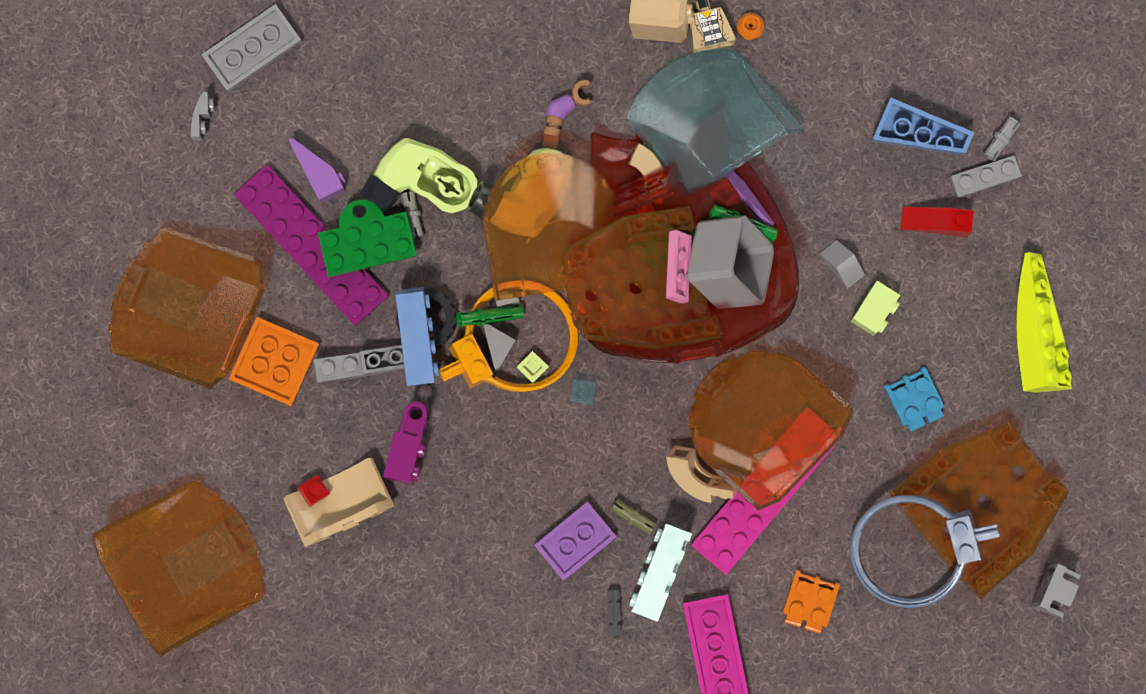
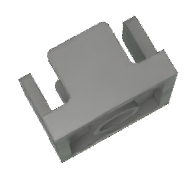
M1060 564L1049 565L1031 607L1057 618H1063L1064 613L1051 608L1050 605L1053 604L1058 607H1062V605L1071 606L1079 586L1064 579L1063 575L1073 580H1079L1081 575L1066 569L1067 567Z

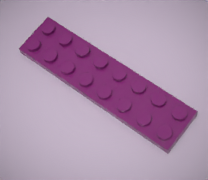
M265 165L234 193V196L355 327L389 297L365 269L331 278L328 277L318 237L319 232L328 231V229L268 165Z

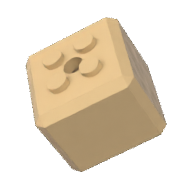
M631 0L629 25L633 38L682 43L688 37L689 24H693L694 11H692V2L695 3V0Z

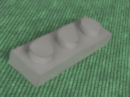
M1011 156L950 177L956 197L960 198L1021 178L1022 175L1015 156Z

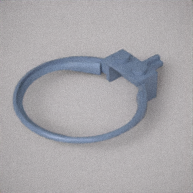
M916 495L890 497L869 508L854 528L850 544L852 566L861 584L879 600L903 608L927 606L945 597L955 587L967 563L981 560L983 552L980 541L1000 537L999 527L995 523L976 528L971 510L953 513L944 505L927 497ZM897 503L921 504L933 509L943 518L947 516L949 519L946 522L957 558V564L949 580L936 592L916 599L899 598L879 589L866 575L859 557L860 537L871 517L887 506Z

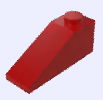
M902 207L900 230L968 237L972 233L974 211L956 208Z

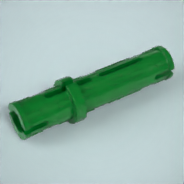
M716 204L712 206L709 213L710 219L743 216L736 210L730 211ZM748 218L773 243L778 229Z
M521 304L492 309L476 308L474 311L457 313L456 323L459 327L468 325L484 326L485 323L522 319L524 317V309Z

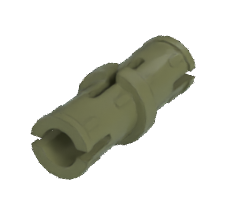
M619 498L611 509L612 512L627 520V524L630 526L632 524L647 533V535H650L657 524L639 513V509L631 508Z

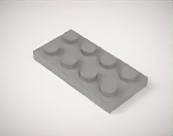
M275 4L201 55L227 92H230L302 41Z

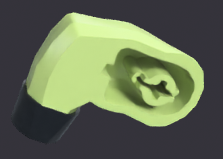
M403 138L394 144L381 158L373 174L369 175L360 193L387 212L402 196L400 193L409 188L413 192L427 197L442 211L455 213L468 207L469 200L477 187V179L472 170L458 163L443 151L409 138Z

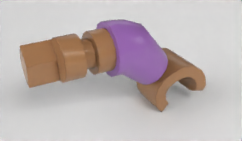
M579 81L572 88L570 96L566 94L550 102L545 113L548 126H545L543 135H545L543 147L557 149L561 132L559 126H562L567 115L576 109L575 105L586 107L591 104L589 99L583 100L578 95V89H587L591 84L590 81Z

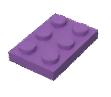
M587 501L534 546L564 581L613 541L616 535Z

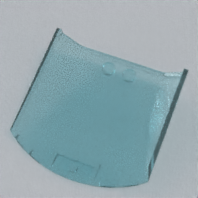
M719 48L697 52L668 65L651 78L641 89L626 117L630 126L656 156L693 205L698 202V199L716 181L784 136L793 133L798 136L803 131V127L734 48Z

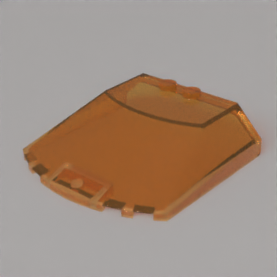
M163 227L157 231L158 235L150 242L146 241L142 247L144 249L136 259L132 258L118 284L111 306V311L113 312L112 323L109 324L108 331L111 332L110 352L211 389L229 374L264 291L263 262L255 257Z
M196 480L177 488L91 535L101 566L144 641L160 657L263 599V569H261L258 557L259 552L249 529L231 505L228 506L219 497V494L215 491H210Z

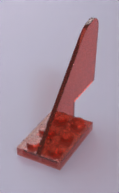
M674 163L614 189L610 206L613 218L633 213L694 232L699 222L714 220L709 218V213L714 204L730 211L736 210L740 215L756 221L727 176L685 194L677 181L678 169Z

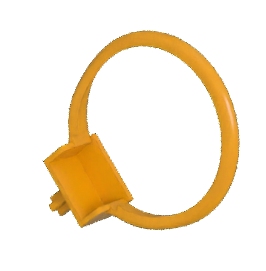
M513 280L492 287L477 300L471 311H474L476 308H482L491 298L499 293L512 289H528L539 292L551 299L561 309L566 318L570 335L569 348L563 363L549 377L530 384H515L504 381L496 376L492 377L493 373L473 336L474 325L465 326L463 339L452 343L449 350L455 362L438 370L440 378L445 382L462 373L470 389L483 382H487L497 388L510 392L535 391L549 386L568 370L577 351L578 328L572 310L558 293L534 281Z

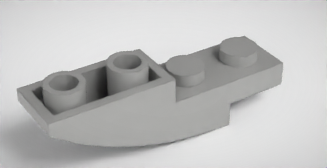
M402 345L313 360L316 383L354 379L405 368Z

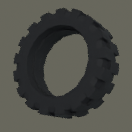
M424 288L425 295L429 294V300L439 304L446 316L445 325L442 330L435 336L430 337V340L435 341L436 348L444 345L455 332L456 310L452 301L443 292L433 288ZM397 311L396 323H397L398 330H399V332H400L399 319H398V311Z

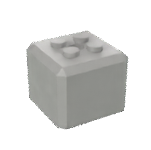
M746 216L701 221L696 226L686 278L717 309L761 305L765 303L774 256L773 244Z

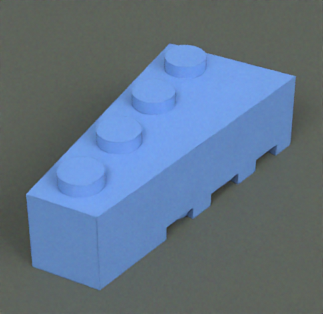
M890 97L871 142L963 156L969 147L974 132Z
M424 287L397 290L395 295L407 386L435 383V376H439L438 364L437 362L433 363L432 354L436 353L435 341L430 340L429 331H433L432 317L427 316V308H430L429 294L425 295Z

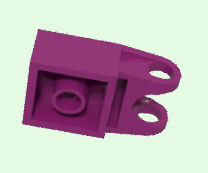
M412 402L406 407L399 432L394 431L383 475L386 480L413 486L414 481L418 482L421 468L418 466L419 459H424L426 446L423 444L429 419L426 407L419 402ZM415 410L423 412L422 417L418 420L411 419V414Z

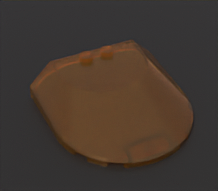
M541 153L514 163L495 181L491 187L483 212V231L495 301L630 279L616 200L604 178L590 165L565 154Z
M765 350L746 352L747 355L736 359L731 357L715 367L699 385L693 397L695 401L692 411H689V429L692 435V442L700 457L757 511L780 502L843 437L854 412L850 404L800 362L788 355L766 353Z

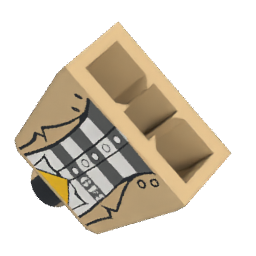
M709 0L696 1L698 13H694L693 24H690L693 55L734 45L736 39L722 8L711 9Z

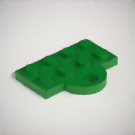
M356 200L348 204L340 215V228L318 233L329 278L417 257L407 212L384 217L381 209L375 203L368 200ZM358 206L366 209V214L362 218H357L353 214L354 209Z

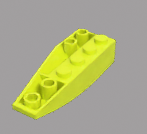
M1028 252L1024 256L1017 300V347L1023 391L1035 393L1072 389V376L1068 365L1069 354L1066 349L1042 254Z

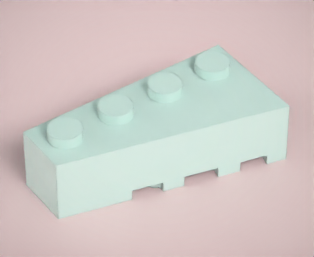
M668 524L664 525L663 530L658 528L654 541L658 543L654 551H649L645 562L649 564L646 572H641L637 583L641 585L638 594L633 593L629 606L633 607L631 612L658 622L668 597L669 589L677 574L678 565H680L683 559L686 544L692 536L691 533Z

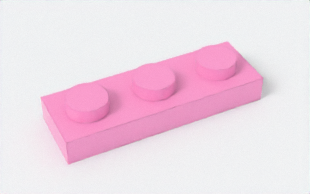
M678 230L669 231L666 298L683 304L689 301V280L686 278L691 254L692 236Z

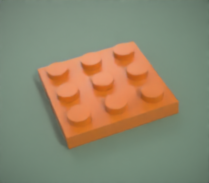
M256 317L229 380L292 407L320 344Z

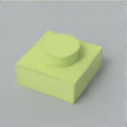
M533 351L517 366V369L532 383L549 368Z

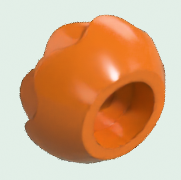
M745 13L738 19L737 32L746 40L759 38L764 32V21L756 13Z

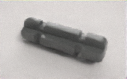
M608 590V622H610L608 631L610 635H619L621 633V625H619L621 613L620 603H618L620 591Z

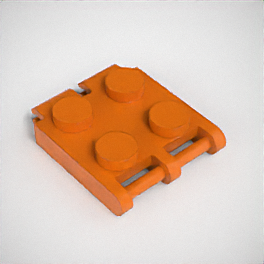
M796 569L782 612L786 614L784 623L800 627L802 620H805L804 629L820 634L822 626L827 627L840 583L835 582L833 584L820 580L819 576L814 578L802 574L800 570ZM798 578H802V579H805V580L812 581L813 584L808 583V582H806V581L799 580ZM818 584L833 588V590L818 586Z

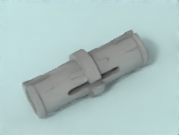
M1008 117L999 132L993 135L994 139L983 155L995 162L1004 147L1010 144L1012 135L1021 124L1014 118Z
M407 192L402 193L405 212H407L413 239L416 238L414 229L417 231L418 238L423 237L424 233L419 218L421 217V211H418L415 192H409L410 201H408Z

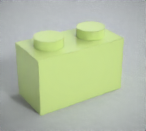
M876 281L850 322L873 336L877 332L882 333L888 324V321L885 319L889 312L894 314L900 305V302L897 301L900 295L879 281Z

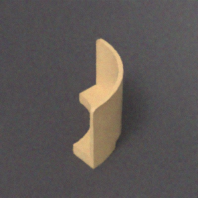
M372 457L323 480L322 482L330 492V495L312 507L308 506L299 491L284 497V502L305 547L328 539L331 535L342 530L344 532L359 525V522L373 518L394 507Z

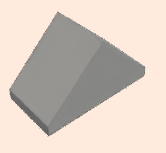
M837 240L819 254L846 289L865 276L855 255Z
M486 324L484 325V330L494 369L499 371L516 344V340Z

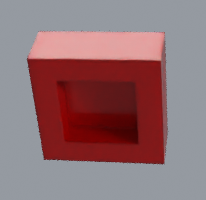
M318 475L297 488L309 507L330 495V492Z

